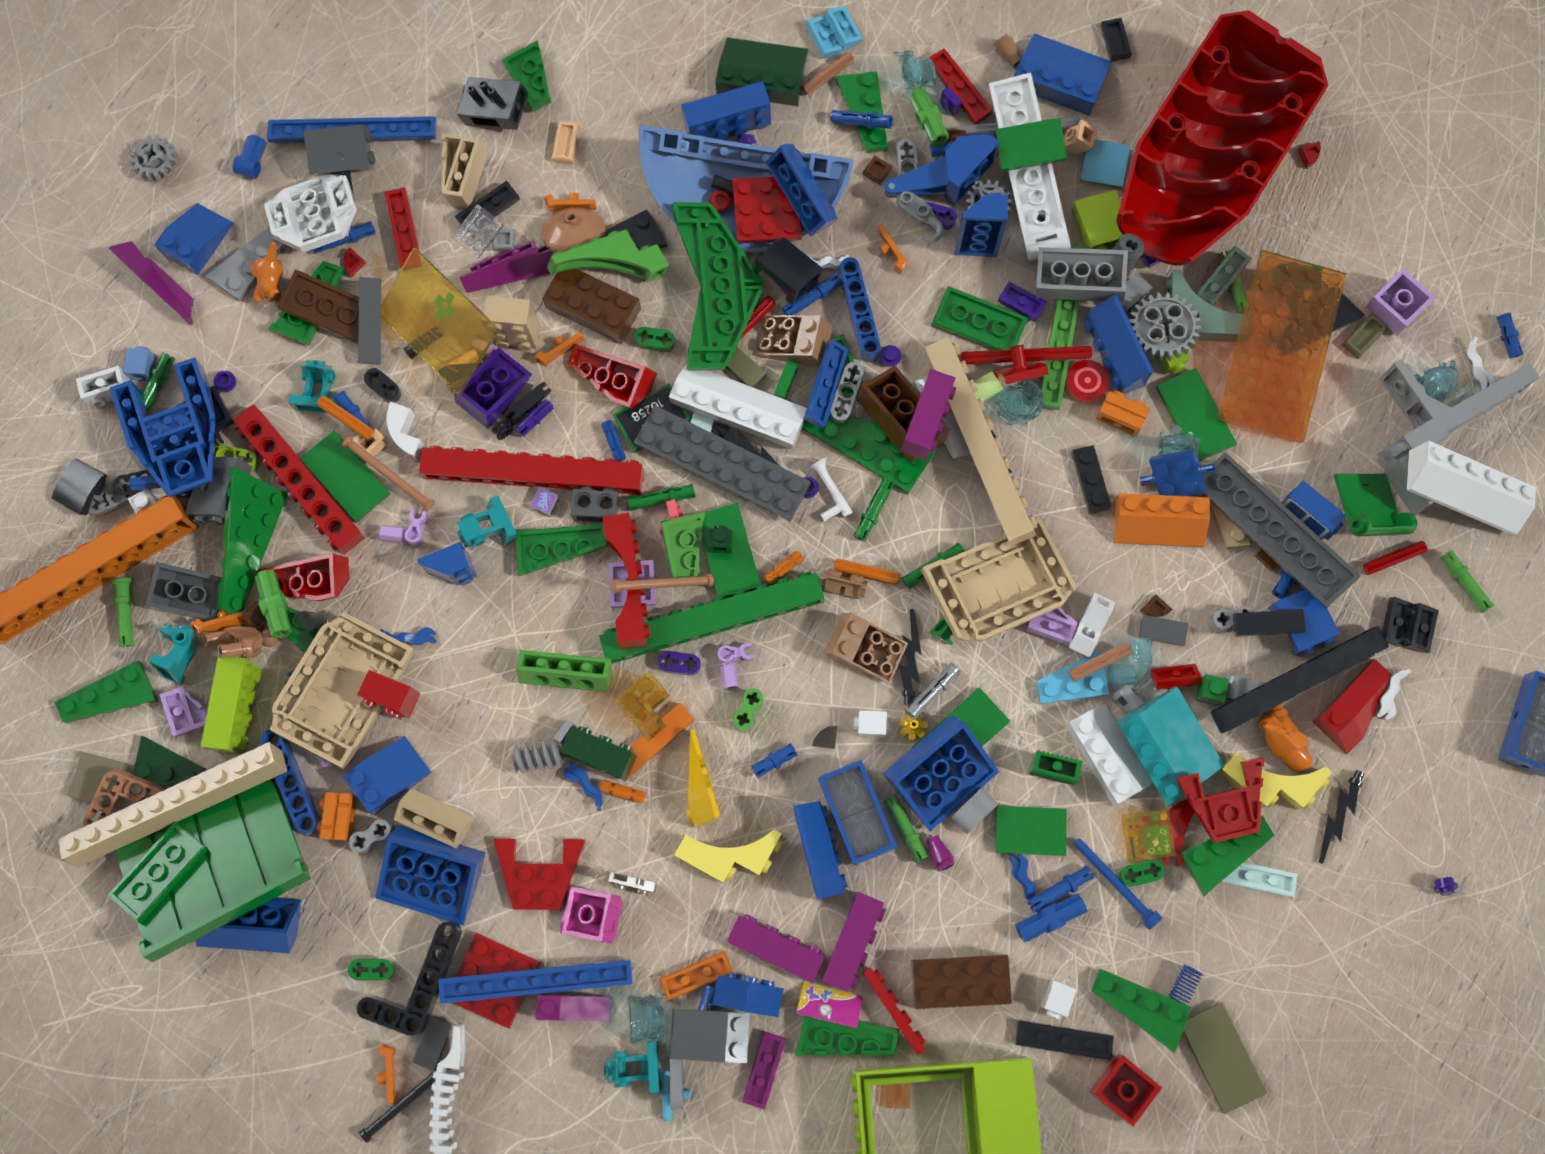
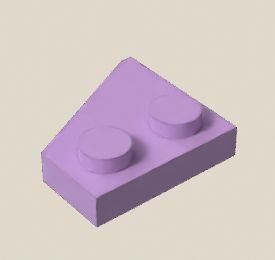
M1060 607L1029 621L1026 630L1069 646L1077 622L1070 615L1065 614Z

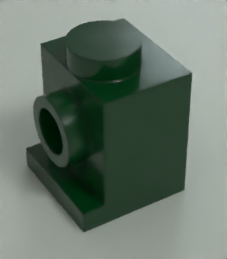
M715 526L714 529H709V553H732V529H728L726 526Z

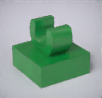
M943 616L929 633L935 639L952 645L953 642L949 637L953 633Z

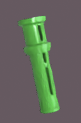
M130 578L111 580V585L114 586L112 603L117 609L119 647L134 646L131 605L134 602V598L131 597L130 584H132V579Z

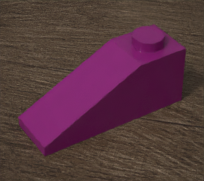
M537 995L536 1020L611 1021L612 997Z

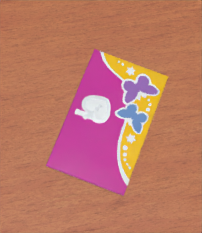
M803 982L796 1013L857 1028L863 996Z

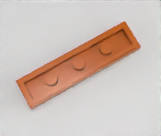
M678 703L629 746L633 748L632 752L637 758L627 780L695 721L681 703Z

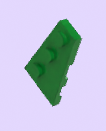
M538 40L502 59V63L513 81H520L529 93L526 101L533 112L551 103Z

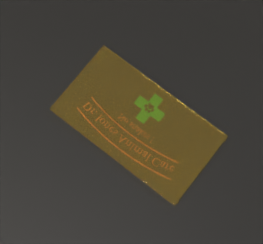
M413 248L381 304V318L457 395L462 394L500 330L416 248Z

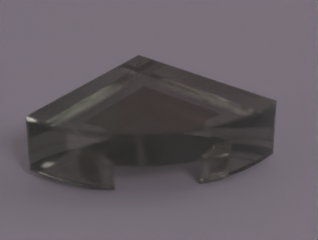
M308 611L296 613L307 634L312 633L328 622L319 613Z
M829 726L821 730L814 738L812 747L835 749L838 726Z

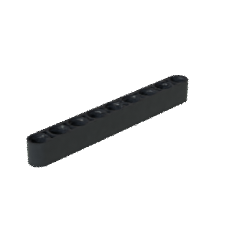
M1373 627L1212 710L1210 714L1220 734L1225 733L1387 649L1389 645L1380 627Z

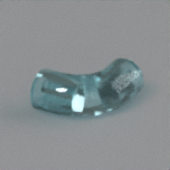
M1151 638L1130 640L1129 647L1132 652L1129 660L1123 664L1108 666L1110 687L1135 684L1147 674L1153 658Z

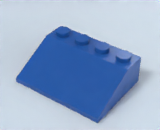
M1034 33L1014 77L1031 73L1037 97L1090 116L1112 61Z
M951 715L882 774L924 826L931 831L996 776L999 770L965 722Z
M397 826L387 838L375 898L464 925L482 871L486 852L459 845L456 849L421 832Z

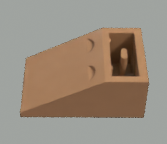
M765 315L756 356L782 362L791 360L802 366H820L833 326L821 315Z
M851 612L841 613L823 654L843 665L890 684L908 643Z

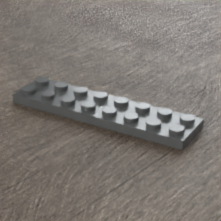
M654 405L634 441V445L789 522L794 517L811 485V481Z
M1226 452L1214 462L1217 468L1216 473L1204 474L1203 480L1206 491L1203 495L1209 497L1211 503L1324 608L1327 609L1361 577L1357 571Z

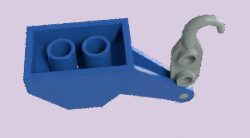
M990 134L959 136L954 142L950 141L946 145L944 157L887 180L884 184V194L889 198L895 197L897 205L917 222L933 226L936 229V234L932 237L923 235L922 239L926 242H936L943 235V225L936 218L932 208L917 195L944 193V199L955 206L972 185L995 162L999 141Z

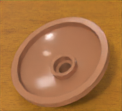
M570 207L559 210L545 221L541 234L545 246L556 253L558 251H568L578 244L582 246L597 237L600 239L604 238L606 227L604 220L596 212L582 207Z

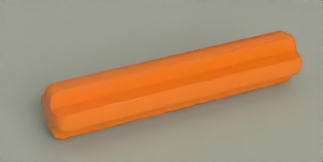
M321 396L317 401V405L364 439L369 440L373 436L374 430L326 396Z
M839 558L835 560L834 569L842 573L856 574L867 579L897 585L900 573Z

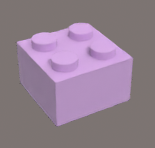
M1402 268L1368 302L1365 308L1398 336L1436 297Z

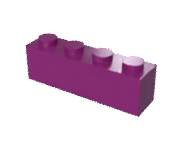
M930 369L901 452L923 460L927 459L929 452L934 453L938 443L937 440H934L935 435L940 436L944 423L940 422L941 418L947 417L951 406L947 404L948 399L953 400L957 387L953 386L956 377Z
M857 892L821 981L846 992H849L850 988L855 989L859 976L856 975L859 966H864L868 957V953L865 952L867 944H873L877 931L874 930L876 922H882L886 909L882 908L884 902Z
M746 913L744 918L738 916L727 940L728 943L811 983L814 982L824 960V956L820 955L822 950L810 944L808 948L799 945L800 939L789 934L786 938L778 935L779 929L769 924H766L764 928L756 924L758 919Z

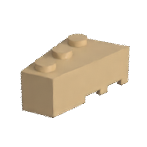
M441 133L443 141V151H441L443 159L442 194L451 206L467 208L472 204L488 151L480 139Z

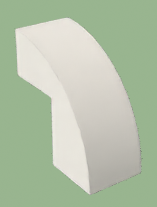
M390 401L387 411L389 433L402 452L418 462L422 454V448H425V445L420 439L407 435L415 414L410 408Z
M1094 592L1078 624L1069 648L1090 658L1098 643L1100 633L1113 611L1115 602Z

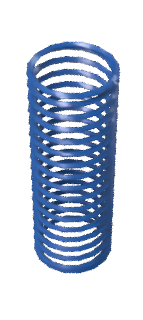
M1184 964L1182 966L1183 969L1181 970L1182 973H1179L1180 976L1177 977L1179 980H1175L1176 983H1174V986L1172 987L1173 990H1170L1171 993H1169V998L1181 1002L1173 997L1175 996L1187 1003H1190L1186 999L1175 994L1178 993L1186 997L1187 999L1192 1000L1190 997L1182 994L1178 990L1183 991L1184 993L1190 996L1193 995L1181 989L1178 986H1181L1187 989L1188 991L1195 993L1193 990L1185 987L1181 983L1186 984L1187 986L1195 990L1196 988L1184 982L1181 979H1184L1195 986H1198V984L1186 979L1184 976L1189 977L1190 979L1198 983H1200V981L1187 975L1184 972H1187L1198 979H1201V977L1197 975L1203 976V974L1198 970Z

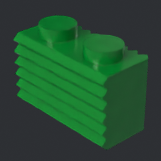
M1039 749L1032 756L1029 774L1076 785L1079 781L1083 762L1081 760L1077 761V759L1073 760L1072 757L1068 759L1067 756L1064 758L1063 755L1059 757L1058 754L1041 752Z

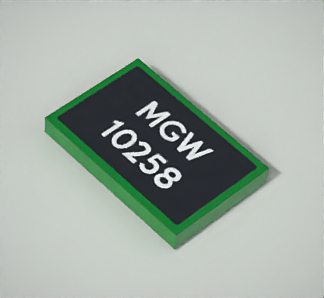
M670 383L650 393L633 408L625 407L612 414L634 453L641 449L634 445V441L654 405L691 422V418L684 408L671 404L669 395L672 386Z

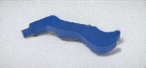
M428 627L422 628L415 634L401 632L398 635H392L388 631L380 630L400 642L414 645L437 642L433 636H430V634L436 635V632Z
M572 761L569 762L570 771L566 768L564 769L566 780L580 784L585 795L595 799L597 811H601V806L603 805L601 791L592 786L583 768L576 767Z
M1017 854L1019 860L1009 856L1008 859L1012 864V876L1022 885L1025 898L1034 897L1035 885L1027 877L1028 860L1021 854Z

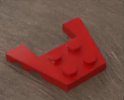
M1264 757L1240 762L1246 786L1207 796L1203 794L1199 773L1175 777L1176 782L1212 842H1220L1260 832L1262 801H1260V789L1263 787L1261 775Z
M494 839L513 910H561L575 868L578 865L580 854L584 848L585 839H563L562 864L515 863L516 839Z

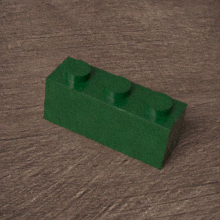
M571 726L559 752L626 782L637 758L632 752L633 748L623 743H620L619 746L611 743L612 739L601 734L599 738L591 735L592 731L585 727L579 726L577 729Z

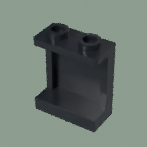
M783 237L780 241L773 242L766 253H760L756 257L753 273L757 275L763 271L787 290L788 294L785 300L792 305L819 281L823 268Z

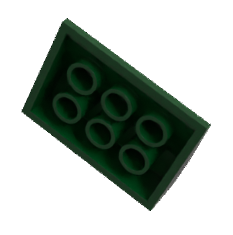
M727 37L716 75V94L763 81L770 103L799 106L808 49Z

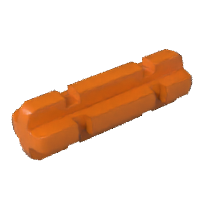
M798 551L793 552L790 558H785L773 568V571H768L764 575V579L769 585H773L778 581L777 578H782L794 568V565H799L803 562V556Z
M603 780L600 787L602 793H612L613 796L626 800L633 799V802L640 804L645 799L644 791L638 789L635 791L631 787L617 783L614 785L607 780Z

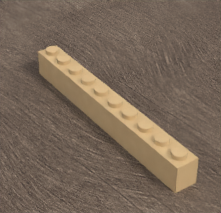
M948 336L925 347L934 370L956 377L953 386L957 387L953 400L948 399V402L951 405L950 407L1011 546H1014L1037 536L1034 531L1038 527L1033 515L1028 516L1025 510L1029 507L1024 495L1019 496L1016 490L1020 488L1015 475L1011 477L1008 469L1012 468L1007 456L1002 457L999 451L1003 449L998 436L994 438L991 433L995 429L990 417L986 419L984 417L983 411L986 410L981 398L977 399L974 394L978 390L973 379L968 380L966 376L969 373V369L965 360L961 362L958 355L961 354L957 342L952 343Z
M268 742L58 839L62 860L80 867L163 829L174 822H178L285 773L287 768L283 752Z

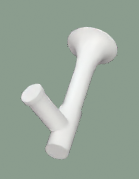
M827 457L817 461L808 468V470H814L819 474L837 504L827 511L820 513L824 522L842 512L844 517L853 513L826 469Z

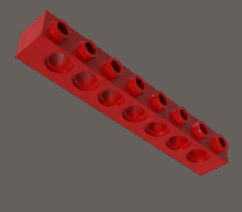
M254 404L233 419L234 423L238 426L235 428L236 432L243 439L248 438L251 442L248 444L250 449L256 455L259 453L264 458L261 460L263 465L269 471L272 469L277 475L274 478L282 487L286 485L290 491L287 494L295 503L299 501L303 505L300 510L308 519L312 517L317 522L314 524V527L321 535L326 533L330 538L327 543L335 552L340 550L345 555L365 539L355 524ZM262 429L258 436H254L257 430ZM271 445H275L272 451L267 452V449ZM288 461L284 468H280L282 462ZM301 476L300 482L293 484L294 479ZM314 492V497L311 500H306L308 494ZM327 508V514L320 517V512ZM336 525H341V529L333 533V528Z

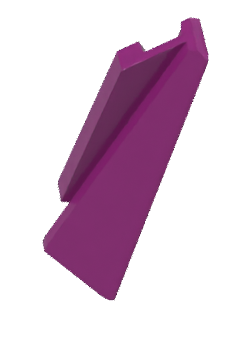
M533 240L474 264L470 268V273L461 275L459 278L465 291L470 293L549 274L547 266L555 252L548 249L545 245L537 248Z
M132 241L109 247L117 258L189 325L193 324L191 313L192 307H194V299L148 256L145 258Z

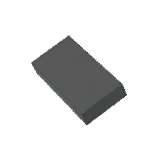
M1143 615L1138 638L1185 646L1188 623Z
M430 1015L412 1063L436 1070L453 1023Z

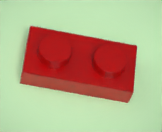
M1196 664L1153 668L1150 670V677L1156 689H1169L1175 686L1190 687L1202 684V676Z

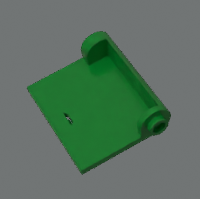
M1386 474L1334 475L1348 526L1354 536L1410 535L1416 531L1418 526L1417 518L1412 513L1397 512Z

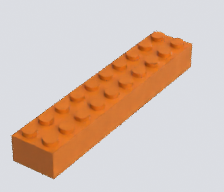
M173 496L161 497L149 508L139 510L137 515L120 521L110 531L100 533L93 541L81 544L77 547L76 551L59 557L57 562L52 565L40 568L35 575L18 581L16 586L9 590L0 592V644L8 642L199 528L197 523L193 521L192 517L185 514L187 506Z

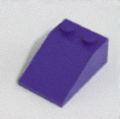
M498 348L454 389L455 403L488 429L505 412L531 378L532 374L502 349Z

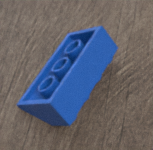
M793 143L781 145L765 163L811 237L831 226L838 218L835 209L825 198L823 189L816 183L812 171L804 163L800 151L795 148Z
M997 192L985 194L963 213L954 255L997 257L1008 220V195H1002Z
M1115 294L1087 313L1084 326L1094 339L1093 345L1095 350L1100 352L1103 358V367L1106 371H1109L1112 377L1111 383L1113 388L1126 394L1144 387L1152 375L1153 369Z
M817 801L793 806L817 901L844 894V888L848 886L845 875H840L838 865H841L839 852L833 851L832 842H835L832 828H827L826 820L829 819L826 805L822 806L821 802Z
M274 898L196 939V946L290 953L297 937L301 900Z

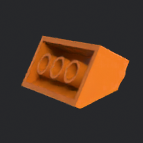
M1119 493L1114 500V543L1204 548L1210 521V498Z

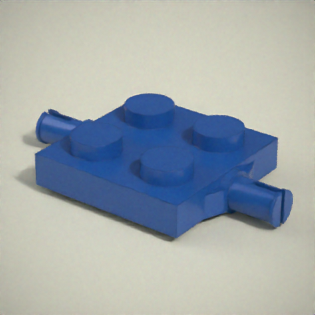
M1195 449L1151 457L1149 462L1152 475L1141 476L1140 482L1142 486L1155 484L1159 495L1191 496L1203 494L1206 491L1203 480L1204 474L1216 473L1217 468L1215 463L1201 465L1197 459Z

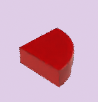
M1320 141L1299 148L1298 153L1306 169L1313 166L1317 161L1321 151Z
M350 247L347 249L344 255V268L352 278L366 262Z

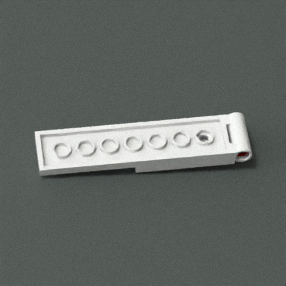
M1031 73L989 83L998 128L1042 121ZM1052 163L1008 171L1028 262L1038 260L1039 247L1071 248ZM1040 218L1045 219L1043 222L1038 221Z

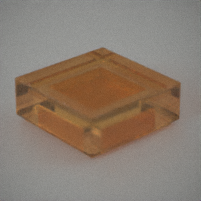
M910 1083L886 1085V1108H910Z

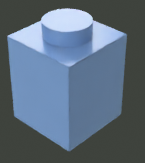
M136 346V348H127L123 373L131 380L148 381L151 376V369L155 368L157 357L147 347Z

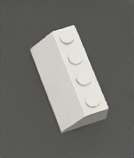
M1106 704L1088 711L1065 725L1112 806L1153 784Z

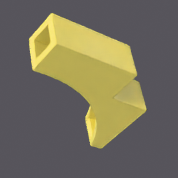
M1238 752L1231 754L1224 762L1225 766L1217 771L1235 788L1246 786L1240 763L1246 761V759ZM1322 767L1305 775L1284 776L1262 769L1261 808L1271 807L1278 800V795L1296 810L1304 807L1308 808L1315 801L1314 794L1318 789L1322 791L1328 785L1330 780L1327 778L1332 772L1326 767Z
M773 829L765 837L754 843L740 847L723 848L701 843L685 834L674 856L725 883L726 879L731 881L737 870L734 867L735 863L758 876L762 872L766 874L773 862L769 858L773 851L778 853L784 841L780 839L782 833Z

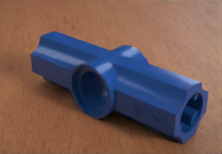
M1077 893L1057 904L1053 903L1038 910L1036 914L1016 923L1015 926L1020 938L1025 943L1045 932L1050 933L1066 925V922L1088 911L1083 899Z

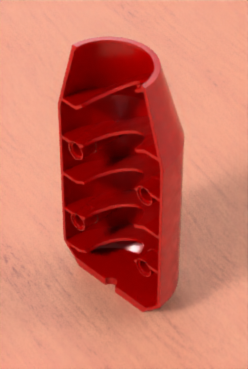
M1249 10L1221 14L1135 147L1116 218L1117 226L1122 235L1130 233L1138 236L1144 244L1143 254L1169 265L1183 266L1192 263L1243 220L1252 210L1329 86L1321 57L1291 37H1282L1277 28Z

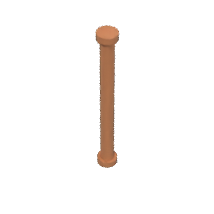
M349 435L342 442V447L349 448L421 504L426 512L432 507L435 502L434 500L426 498L353 441V437Z
M709 573L704 576L632 581L612 579L610 589L612 593H619L620 590L705 585L706 587H712L714 578Z

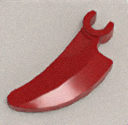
M1187 799L1180 801L1170 808L1166 813L1167 820H1161L1159 825L1168 826L1172 849L1171 853L1164 855L1163 862L1168 864L1169 858L1175 856V866L1178 867L1183 862L1180 854L1188 824L1194 813Z

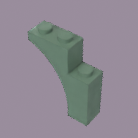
M1172 270L1169 277L1165 279L1164 289L1169 292L1170 298L1178 294L1179 301L1186 298V306L1193 304L1191 311L1198 310L1196 318H1201L1200 325H1198L1201 326V331L1198 333L1200 335L1198 341L1244 343L1248 341L1252 335V314L1224 311L1205 302L1190 288L1181 270ZM1174 313L1169 314L1172 317H1178Z

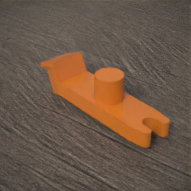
M575 192L569 193V199L554 200L552 194L544 196L545 203L550 211L570 207L596 209L595 200L579 199V194Z
M880 225L877 227V232L884 244L879 246V250L883 255L888 252L892 254L896 261L894 270L902 274V270L906 267L908 260L903 257L885 227Z
M578 332L566 341H564L562 336L556 337L553 340L556 347L546 354L539 350L534 357L535 361L547 367L550 362L572 349L574 344L578 345L584 340L582 333Z
M221 611L217 614L218 618L202 622L198 618L190 624L193 631L202 637L205 632L222 631L225 627L246 624L240 617L245 611L231 615Z
M383 1043L378 1054L385 1056L386 1072L377 1074V1083L386 1084L387 1104L396 1103V1048Z

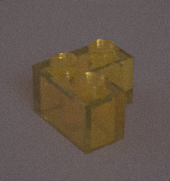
M648 671L617 697L614 702L648 741L666 727L660 717L654 712V709L670 695L651 672Z

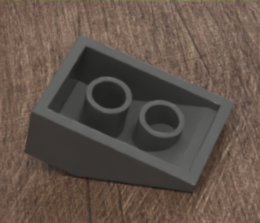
M156 562L143 607L208 621L213 620L218 610L219 582L222 580V577Z
M672 1009L669 1059L747 1063L750 1013Z

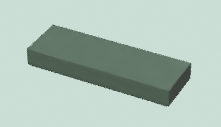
M1234 245L1196 294L1205 302L1214 306L1252 258Z

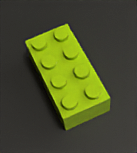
M218 655L200 747L218 753L244 754V750L247 749L249 743L247 737L248 727H251L253 722L252 706L255 705L257 700L256 685L261 679L259 665L246 658L228 657L221 659Z

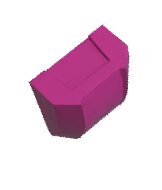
M570 887L563 907L560 934L612 943L617 936L620 913L623 907L621 897Z

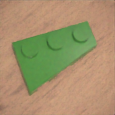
M703 511L660 521L672 578L698 576L699 550L703 534L702 525L705 518V512Z

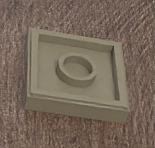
M82 752L67 796L92 802L103 776L109 770L115 768L126 772L128 763ZM116 775L109 778L111 779V784L107 789L112 790L113 786L119 782ZM107 795L99 796L98 801L101 805L109 806L111 804V799Z

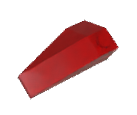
M574 344L567 362L571 368L588 380L612 402L629 408H633L650 394L657 376L656 372L646 366Z
M334 553L266 567L258 571L274 570L280 590L285 596L318 602L338 598L350 580L349 558Z
M1373 659L1312 722L1345 754H1348L1363 739L1392 674L1376 659Z

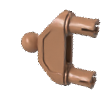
M230 626L225 627L222 631L205 632L202 635L205 647L218 645V655L221 659L236 656L241 658L257 657L262 653V645L271 647L278 640V638L271 636L269 629L261 633L254 627Z

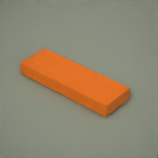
M723 951L661 977L659 980L667 1001L717 981V976L726 977L728 973L734 972L726 952Z

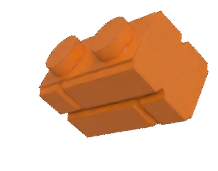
M1109 391L1096 419L1137 437L1150 408L1146 407V404L1140 400L1132 401L1125 398L1126 396L1122 392Z
M325 792V796L321 798L319 805L320 811H323L322 820L318 821L316 828L317 834L320 835L319 839L349 842L351 835H353L357 795Z

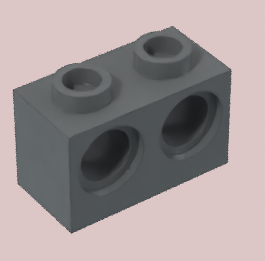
M590 487L573 489L570 513L572 519L575 521L603 522V516L618 514L620 500L618 492L610 488H602L601 491L593 490ZM584 499L590 501L587 507L579 506V503ZM605 501L612 502L611 507L608 509L601 508V505Z

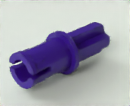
M544 399L532 412L528 411L529 414L515 428L525 437L537 424L540 425V421L554 409L553 404L549 400Z

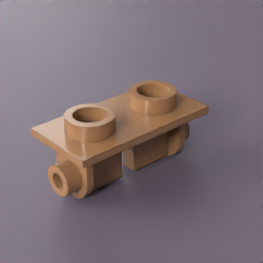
M829 569V572L824 571L822 577L827 578L826 580L822 579L821 588H824V591L840 594L841 586L846 587L845 596L857 599L859 597L864 598L866 589H863L862 586L866 587L868 581L864 580L863 576L851 574L849 577L842 575L841 571Z

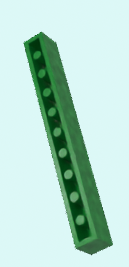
M804 572L798 575L799 578L792 580L790 578L780 579L777 581V584L772 586L763 584L755 587V590L751 592L746 590L733 594L734 597L727 599L725 597H718L713 599L712 603L706 605L697 603L690 606L691 609L685 611L676 609L670 611L668 616L661 618L660 615L649 617L645 625L649 624L651 638H647L648 646L620 650L616 628L603 631L604 634L599 635L605 659H611V664L824 603V595L817 573Z

